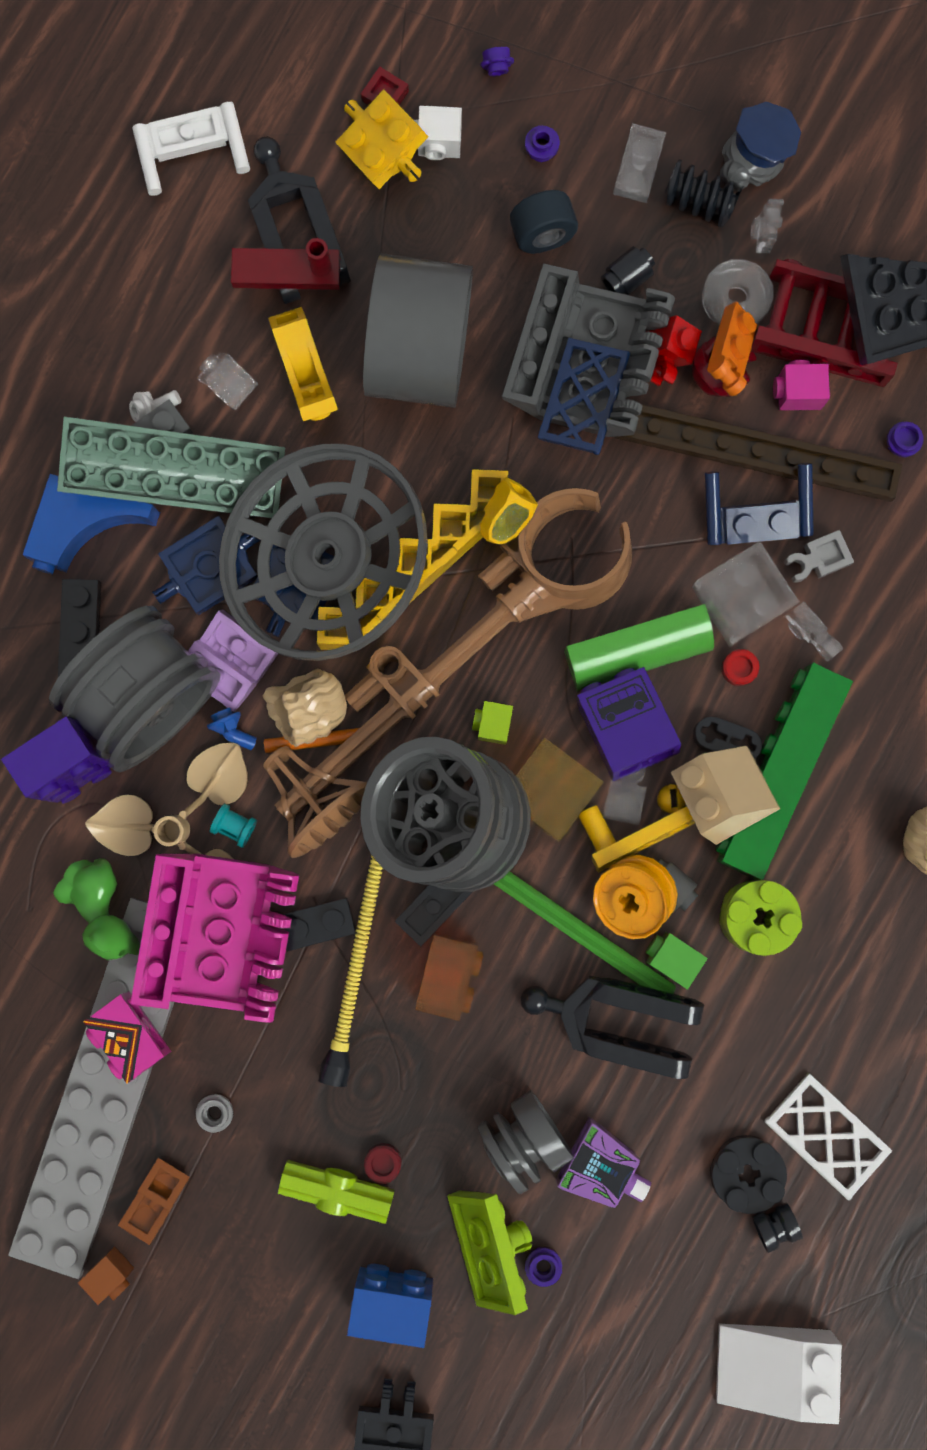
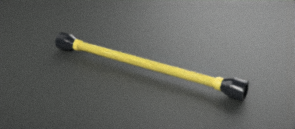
M372 855L371 864L369 865L370 869H368L370 873L367 874L369 878L366 879L367 883H365L367 887L364 888L366 892L363 893L365 896L362 898L364 901L361 903L363 906H361L362 910H360V920H358V929H356L355 943H353L354 947L352 948L354 952L351 953L353 957H350L352 961L349 962L351 966L348 967L350 971L347 972L349 975L346 977L348 980L345 982L347 985H345L344 999H342L341 1013H339L338 1027H336L337 1031L335 1032L336 1036L332 1039L330 1050L321 1063L318 1078L320 1083L336 1087H346L350 1072L348 1055L350 1045L348 1037L350 1035L348 1033L351 1031L349 1028H351L350 1023H352L353 1009H355L356 995H358L357 991L359 990L357 986L360 985L358 981H361L362 973L360 972L363 971L361 967L364 966L362 963L365 961L363 958L366 956L364 953H366L367 939H369L370 925H372L373 911H375L373 907L376 906L374 902L377 901L375 898L378 897L376 893L379 892L377 888L380 887L378 884L381 882L379 879H381V870H383Z

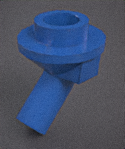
M227 708L210 716L213 722L207 725L209 730L223 735L231 743H237L248 750L253 749L257 738L236 729L241 716L240 711L233 713L231 708Z

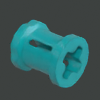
M224 803L213 820L210 833L214 835L220 833L236 841L237 846L244 848L258 820L252 817L248 819L230 810V805Z

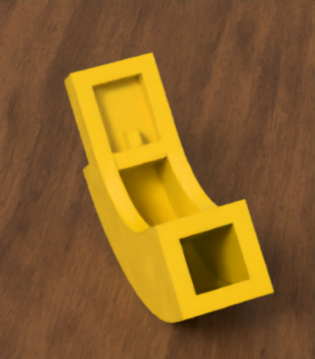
M302 307L269 317L268 319L303 421L309 419L318 421L328 417L331 412L338 409Z

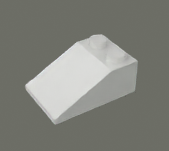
M719 1323L716 1402L799 1422L839 1424L842 1344L831 1330Z

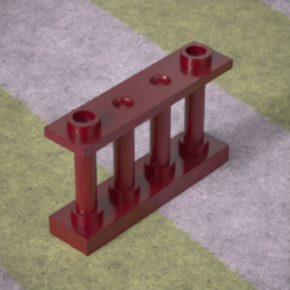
M776 260L768 280L779 282L780 284L769 325L765 327L758 326L751 351L787 362L808 360L810 364H828L829 373L885 387L895 376L898 362L884 359L871 364L860 365L858 352L853 351L854 349L851 347L854 330L849 303H847L837 344L823 343L817 338L827 296L848 301L844 277L803 266L797 260ZM793 286L814 292L803 334L799 336L786 333L782 328Z

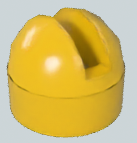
M676 784L662 787L657 794L658 806L666 813H674L686 805ZM675 789L677 807L671 808L670 790Z

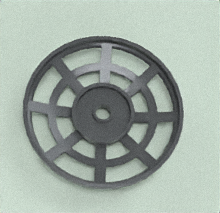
M321 444L306 447L282 457L258 475L243 492L228 518L222 536L219 555L220 581L224 598L232 616L241 628L256 642L280 655L290 658L321 661L339 658L362 649L378 639L395 624L408 607L419 586L425 567L428 546L427 526L421 503L412 485L396 467L380 455L362 447L347 444ZM326 460L355 461L350 483L327 482L310 487L301 468ZM369 466L380 470L392 479L405 494L408 503L391 514L380 498L364 488ZM288 475L297 494L279 508L268 526L248 519L264 494L279 480ZM331 494L347 495L341 513H321L316 498ZM360 500L372 506L382 519L380 523L367 531L354 521ZM302 506L307 519L295 529L291 536L280 532V528L289 516ZM415 517L418 528V549L416 563L410 576L396 572L400 557L398 528ZM245 533L261 540L257 559L259 583L239 589L236 559L241 535ZM388 535L390 552L387 568L370 564L372 557L371 545ZM275 545L286 550V572L271 578L270 557L272 547ZM328 548H334V559L330 563L323 565L321 563L323 552ZM364 578L379 582L380 584L372 596L356 609L351 592L361 584ZM294 584L295 587L306 594L297 614L284 605L278 597L277 591ZM390 586L405 590L389 615L372 631L363 636L359 619L366 616L379 604ZM265 596L273 610L284 620L291 623L280 642L271 638L258 627L248 614L244 603ZM320 600H338L342 612L341 617L328 620L311 619ZM346 627L349 640L347 645L324 651L294 648V645L305 629L328 631Z

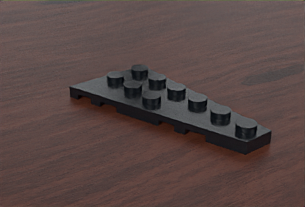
M853 254L841 255L840 260L860 365L871 364L927 347V262L889 260V258L882 257L869 258Z

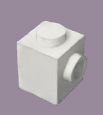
M419 106V120L414 121L428 135V138L418 148L419 156H424L430 160L460 158L462 108Z

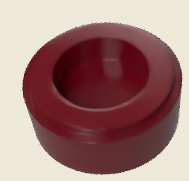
M386 1143L373 1146L368 1151L364 1161V1169L367 1176L372 1181L380 1184L393 1181L400 1173L402 1165L399 1151L394 1146Z

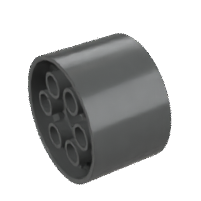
M382 253L379 255L373 278L366 329L363 370L365 396L451 408L456 407L469 317L473 278L472 265Z

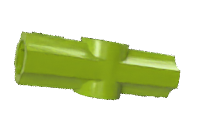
M287 1160L280 1180L278 1194L316 1204L317 1209L336 1216L352 1214L386 1224L395 1190L359 1180L355 1174L342 1169L326 1168L323 1170Z

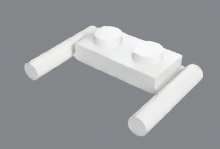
M224 102L219 107L215 106L150 122L146 125L138 123L132 127L149 195L155 196L162 193L155 158H158L159 162L182 157L226 146V141L228 140L236 172L244 174L250 171L233 102Z

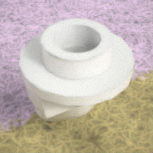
M176 390L154 400L150 392H136L133 396V401L129 404L130 414L133 420L137 422L170 399L173 405L176 406L181 403V398Z

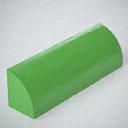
M703 604L566 646L564 653L576 691L580 692L584 687L592 683L600 682L604 684L612 681L617 673L628 668L637 670L644 667L648 671L713 651L714 635L706 605Z

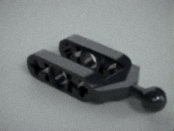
M269 136L261 137L256 141L253 153L256 160L265 165L268 176L248 199V203L264 248L284 249L270 208L302 198L315 237L323 239L328 249L340 251V286L351 282L344 257L314 177L281 171L278 162L281 154L280 145ZM279 289L284 304L301 299L298 289Z
M591 975L566 1000L548 996L547 992L539 986H531L523 991L521 1005L525 1012L531 1015H538L548 1011L561 1015L573 1050L584 1052L597 1059L671 1078L687 1079L689 1077L692 1057L684 1052L603 1031L586 1029L592 1000L688 1025H699L701 1023L705 1006L702 1002L693 998L617 979L599 978Z

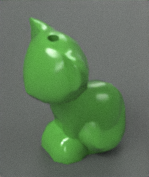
M103 858L96 859L94 862L80 860L68 867L64 878L57 884L53 892L55 899L59 903L75 905L80 915L89 923L82 936L84 945L91 952L106 960L118 959L128 953L139 955L140 942L132 933L127 923L121 918L109 915V903L117 886L116 877L110 863Z

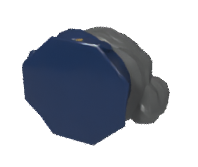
M763 102L742 109L736 131L727 140L722 150L725 164L720 169V176L725 185L730 180L734 181L733 191H738L742 186H744V189L748 184L761 186L781 172L784 162L788 157L796 155L801 130L789 109L769 102Z

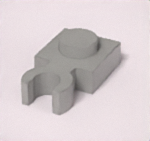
M840 530L807 543L804 546L807 555L794 553L784 561L785 566L796 562L802 567V572L791 578L794 583L803 581L809 576L811 570H815L819 579L854 563Z

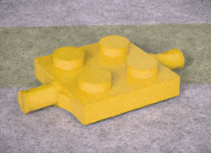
M384 89L365 110L359 106L357 101L349 100V104L355 111L347 104H345L344 110L354 122L337 139L336 144L378 189L400 171L410 182L417 181L410 170L419 178L421 170L411 159L416 150L428 138V135Z

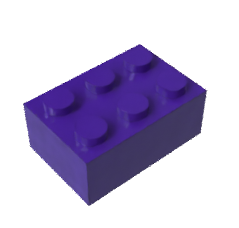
M67 716L1 759L25 798L56 803L61 801L62 804L78 797L82 793L79 788L88 782L98 783L112 773L109 759L102 758L96 752L98 742L75 719Z

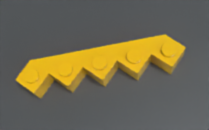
M472 469L470 505L434 504L432 539H427L425 567L419 586L410 603L483 538L480 525L485 515L484 508L495 493L496 485L508 477V471ZM400 538V557L396 572L412 575L416 563L418 539ZM364 578L356 588V609L372 596L378 588L379 582ZM390 586L379 604L366 616L359 619L363 636L372 631L389 615L405 590ZM319 607L318 620H328L342 616L340 608ZM346 627L328 631H317V644L320 649H336L349 644Z

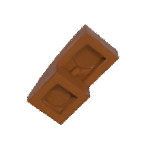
M158 1158L118 1226L151 1245L190 1177Z

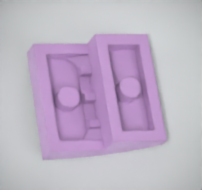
M224 610L217 612L200 640L194 641L188 651L190 654L200 653L208 661L207 667L213 666L221 674L220 681L211 696L227 708H231L233 712L240 707L278 655V653L256 642L241 628L235 618Z

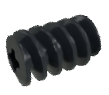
M678 159L665 190V193H667L666 205L671 206L679 198L680 211L684 212L690 204H693L692 216L697 217L705 209V221L710 222L717 214L719 215L718 226L722 228L729 221L744 186L736 194L733 193L734 181L730 180L723 188H720L721 176L716 175L708 183L707 170L704 169L696 178L694 177L695 165L691 164L684 172H681L682 160Z

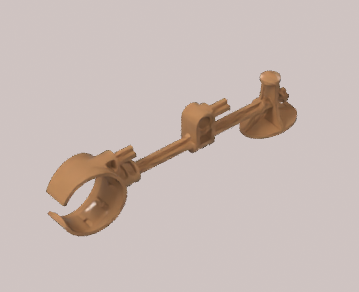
M579 488L563 489L537 501L538 506L531 520L517 537L500 546L504 553L478 575L485 586L492 592L517 569L521 572L519 575L521 580L517 584L510 583L507 586L509 591L504 595L501 593L496 595V606L426 669L417 670L396 647L385 646L376 650L371 656L370 663L366 666L370 673L345 694V699L359 712L385 688L390 694L389 702L316 768H312L302 761L288 746L276 749L266 758L263 767L281 794V799L275 806L288 821V854L291 858L303 856L310 850L323 845L327 838L331 839L338 833L339 828L345 827L351 821L352 816L361 809V802L367 782L338 779L337 777L402 719H414L416 717L414 712L420 706L425 709L428 706L426 701L430 697L434 696L437 698L440 695V685L510 622L521 623L524 620L561 608L574 610L591 608L605 602L620 589L628 576L632 563V545L627 522L622 523L619 529L622 541L619 561L608 574L597 581L576 586L559 584L542 576L536 570L532 560V549L535 540L544 526L552 519L573 510H591L599 513L601 505L597 492ZM393 661L399 663L395 673L384 675L383 671L388 663ZM290 757L309 772L304 779H300L286 763ZM278 768L294 784V788L288 793L274 772ZM330 784L350 786L347 789L320 799L317 796ZM337 798L327 807L323 805V803ZM307 804H310L311 807L295 836L296 814ZM316 812L317 816L310 821L313 813Z

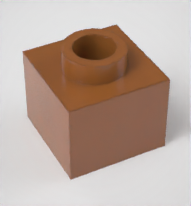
M114 1246L85 1274L78 1284L97 1305L108 1296L114 1301L130 1285L126 1278L133 1271L134 1267Z

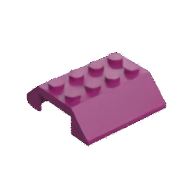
M156 854L130 1004L169 1009L170 1002L244 1011V1020L273 1022L276 1004L271 1001H277L279 991L258 983L257 978L258 975L269 979H279L282 976L283 969L276 965L284 964L289 932L280 928H290L292 919L269 910L271 902L282 906L294 905L296 896L284 891H297L299 874L267 864L202 854Z

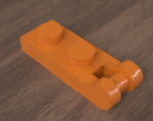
M737 301L729 304L724 309L707 371L714 379H720L723 382L722 387L730 396L739 394L747 384L743 376L757 329L753 316L746 312Z

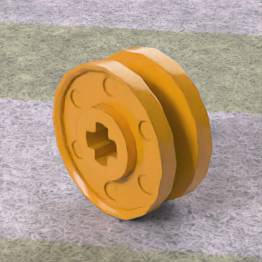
M631 855L625 856L613 863L600 876L594 887L593 902L597 915L607 928L625 938L642 939L656 933L663 923L668 920L676 908L678 893L674 879L663 865L653 858Z

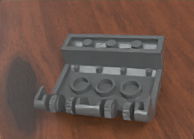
M543 263L504 388L503 400L543 421L568 338L619 350H627L630 352L626 370L623 372V379H621L617 399L614 401L613 412L610 415V419L607 418L605 437L634 435L639 420L637 416L641 414L643 406L634 400H626V397L644 395L648 391L649 385L646 382L651 380L659 354L658 348L661 347L663 339L657 333L646 331L667 327L668 315L671 314L675 297L667 292L647 288L646 299L582 285L579 284L578 271ZM574 349L569 365L574 369L590 360L586 351ZM609 357L600 362L608 378L617 373L620 359ZM595 366L576 376L584 391L603 381ZM571 379L562 385L558 398L561 404L579 395ZM607 388L589 397L597 413L606 409L610 396ZM584 401L566 410L574 426L592 417ZM561 414L552 418L551 423L568 427ZM594 423L582 431L598 435L599 427L597 423Z

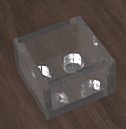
M760 541L700 577L692 586L701 603L706 605L708 614L729 647L800 603Z

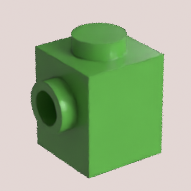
M665 932L662 937L657 934L645 952L649 955L646 960L647 964L687 990L708 959L668 932Z

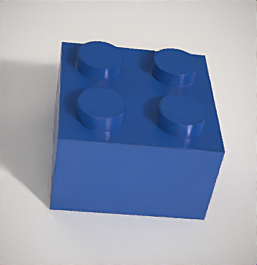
M368 1264L367 1268L360 1267L354 1288L347 1336L424 1348L432 1301L433 1278H427L426 1273L418 1270H405L404 1274L389 1272L390 1268L381 1264Z

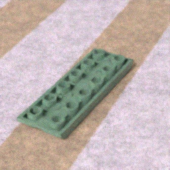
M64 417L57 491L231 513L238 499L250 483L267 467L284 457L285 447ZM282 479L264 494L250 516L273 518L279 510Z

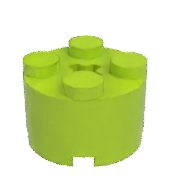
M765 880L744 881L731 888L724 897L719 921L722 932L731 944L743 951L762 956L780 953L794 942L802 929L801 911L796 898L788 889L776 882ZM756 910L765 911L764 924L754 923L753 920L757 918Z

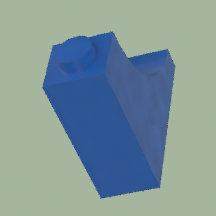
M50 474L23 556L33 562L32 568L53 574L56 569L67 573L74 556L95 535L109 528L124 524L138 523L156 526L160 512L153 504L146 502L58 492V476Z

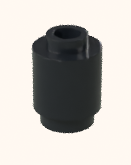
M632 246L606 267V273L601 276V280L608 291L629 295L654 275L652 267L655 265V262L646 249L641 248L639 250Z

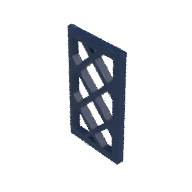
M568 338L538 434V440L599 455L607 432V418L610 419V415L613 412L614 401L619 393V385L621 379H623V372L626 370L630 352ZM573 350L586 351L590 360L572 369L569 362ZM609 357L620 359L617 373L608 378L600 362ZM595 366L603 381L584 391L576 376ZM571 379L579 395L561 404L558 398L562 385ZM607 388L610 396L606 409L597 413L589 397ZM584 401L592 417L574 426L566 410ZM561 414L569 430L560 435L548 433L552 418ZM597 423L599 432L595 444L582 441L578 432Z

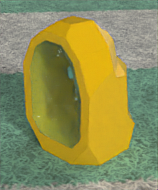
M508 477L496 485L495 493L484 508L485 515L480 525L481 535L486 541L504 544L519 535L533 517L538 506L532 494L520 483Z

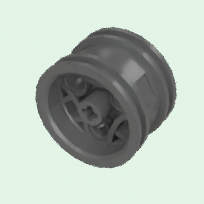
M144 606L129 612L94 637L66 666L57 678L49 695L50 705L55 710L62 712L63 718L67 716L75 719L98 742L96 752L102 758L109 759V765L116 772H123L138 765L172 739L208 701L221 677V674L213 666L207 667L208 661L200 653L190 654L173 637L174 626L167 619H162V614L154 606Z
M440 737L416 738L401 744L389 752L375 767L366 784L361 802L363 837L371 855L383 869L403 880L431 885L454 892H474L489 887L505 877L517 864L526 847L530 832L531 810L527 793L519 778L509 767L490 756L475 752L453 740ZM470 777L473 779L471 787L466 783ZM438 780L436 786L432 789V785ZM427 839L428 847L426 851L423 853L422 845L424 841Z

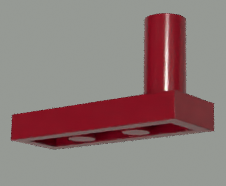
M320 238L309 240L306 244V249L232 248L231 284L233 288L340 290V251L328 249L326 242Z

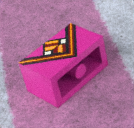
M129 991L120 994L83 1021L88 1028L86 1035L90 1042L97 1049H103L110 1059L107 1061L109 1069L119 1080L123 1078L126 1084L172 1052L141 1007L130 1004L132 994Z

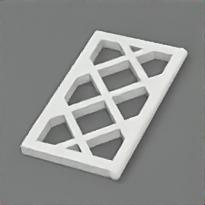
M809 1073L806 1074L772 1114L764 1120L777 1135L847 1200L852 1199L858 1189L892 1152L882 1140ZM809 1085L822 1095L823 1105L802 1106V1093ZM839 1111L851 1122L852 1132L831 1133L830 1112ZM823 1112L824 1133L804 1134L803 1113ZM784 1113H796L797 1134H787L776 1123ZM868 1138L880 1149L879 1152L872 1159L860 1160L859 1139ZM852 1139L853 1160L833 1161L832 1140ZM825 1140L826 1161H816L805 1150L804 1141ZM854 1167V1180L847 1188L834 1178L833 1168Z

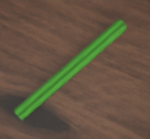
M510 871L505 877L494 883L495 886L637 984L674 994L676 989L674 984Z

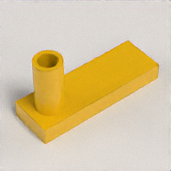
M597 805L584 810L578 815L597 851L592 854V862L598 873L609 868L621 858L634 855L695 824L686 806L616 842Z

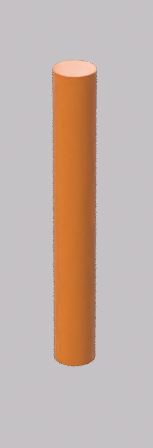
M359 728L331 731L327 737L317 738L310 744L303 743L298 747L291 745L284 737L264 739L265 753H273L276 749L288 746L291 750L340 745Z

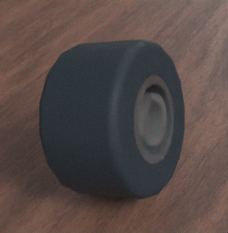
M545 190L532 194L520 201L510 213V223L517 245L525 253L538 254L558 248L571 240L578 231V221L569 196L563 191Z

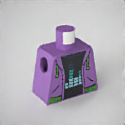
M588 1117L571 1149L575 1159L564 1165L556 1177L558 1188L613 1208L618 1205L624 1193L642 1202L649 1192L651 1182L635 1173L640 1163L637 1154L598 1122Z

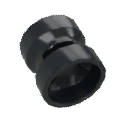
M787 1202L776 1206L775 1211L769 1215L762 1212L752 1216L756 1231L767 1253L777 1250L782 1242L794 1243L803 1239L798 1222Z

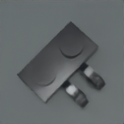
M384 1378L381 1408L359 1405L354 1450H430L434 1414L413 1412L416 1382L407 1381L404 1390V1411L389 1409L394 1385L392 1379Z

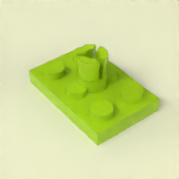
M459 1190L447 1195L476 1306L512 1315L528 1310L525 1300L526 1288L518 1274L514 1259L515 1254L525 1252L532 1247L530 1243L532 1242V1236L527 1225L521 1220H516L510 1223V1225L505 1226V1210L502 1203L498 1200L497 1194Z

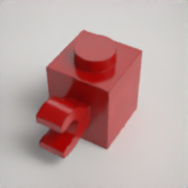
M677 315L668 317L667 327L646 331L657 333L663 339L661 347L658 348L659 354L650 382L657 386H661L663 380L673 384L677 377L676 367L693 363L702 333L701 330Z

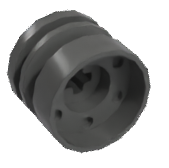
M529 1090L510 1103L516 1119L513 1123L510 1124L499 1112L493 1115L500 1130L498 1133L486 1120L478 1125L484 1149L501 1177L509 1182L520 1195L529 1190L522 1172L526 1171L534 1183L538 1184L541 1182L536 1163L540 1160L551 1171L555 1172L575 1159L562 1134L532 1090Z

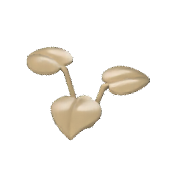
M237 743L218 744L206 749L192 761L187 771V784L192 790L202 794L185 810L181 811L179 815L165 816L160 818L156 824H151L153 811L149 804L141 797L122 795L109 801L95 815L85 822L87 829L103 846L120 855L135 856L146 852L152 844L150 831L154 833L155 839L161 845H178L179 849L185 850L190 854H201L186 842L190 834V825L186 818L207 797L214 804L223 805L224 803H233L242 796L247 787L248 773L241 747ZM213 849L206 854L208 856L233 859L222 849Z

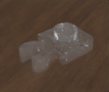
M768 199L759 217L753 218L751 239H756V253L771 252L777 240V229L781 228L783 217H780L781 208L784 204L783 199Z
M804 601L785 616L790 622L788 627L791 632L800 640L805 639L808 643L812 642L826 661L830 658L832 659L843 649L841 644L826 631L828 628Z
M646 768L621 778V782L610 781L603 818L639 825L647 787L639 786L637 783L644 778Z

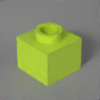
M484 701L483 710H475L472 730L479 731L478 740L506 745L513 706Z

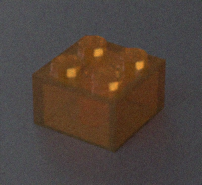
M435 931L415 1010L460 1021L462 1012L469 1014L474 996V988L468 987L471 975H479L484 955L483 952L477 951L478 942Z

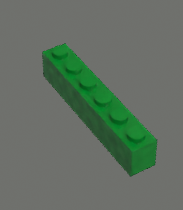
M814 662L806 666L804 670L798 669L790 685V688L794 689L789 702L784 701L777 712L775 720L780 723L774 735L768 734L760 752L764 754V758L759 769L780 809L717 844L715 851L720 853L716 860L717 862L755 880L764 879L853 683L852 680Z

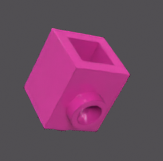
M795 360L785 364L773 382L774 399H779V410H821L830 399L829 365L810 364L808 360Z

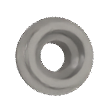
M219 1094L206 1096L199 1102L196 1108V1120L199 1126L208 1132L216 1133L224 1130L233 1118L231 1102ZM216 1106L221 1110V1117L219 1119H213L209 1115L210 1107Z

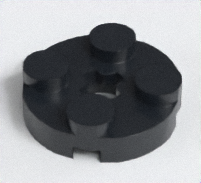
M741 1135L727 1140L720 1147L721 1150L716 1154L715 1160L713 1159L710 1166V1178L715 1192L731 1210L745 1214H756L768 1210L775 1203L783 1199L787 1182L786 1166L781 1155L768 1142L752 1135ZM745 1165H750L753 1170H758V1176L754 1177V1182L750 1184L745 1180H739V1174L744 1173Z

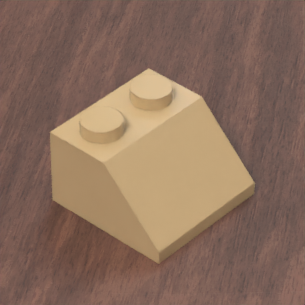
M747 746L701 754L671 772L700 834L715 845L780 809Z

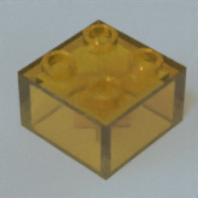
M546 738L542 740L516 775L527 793L531 810L530 822L557 842L563 838L604 782Z

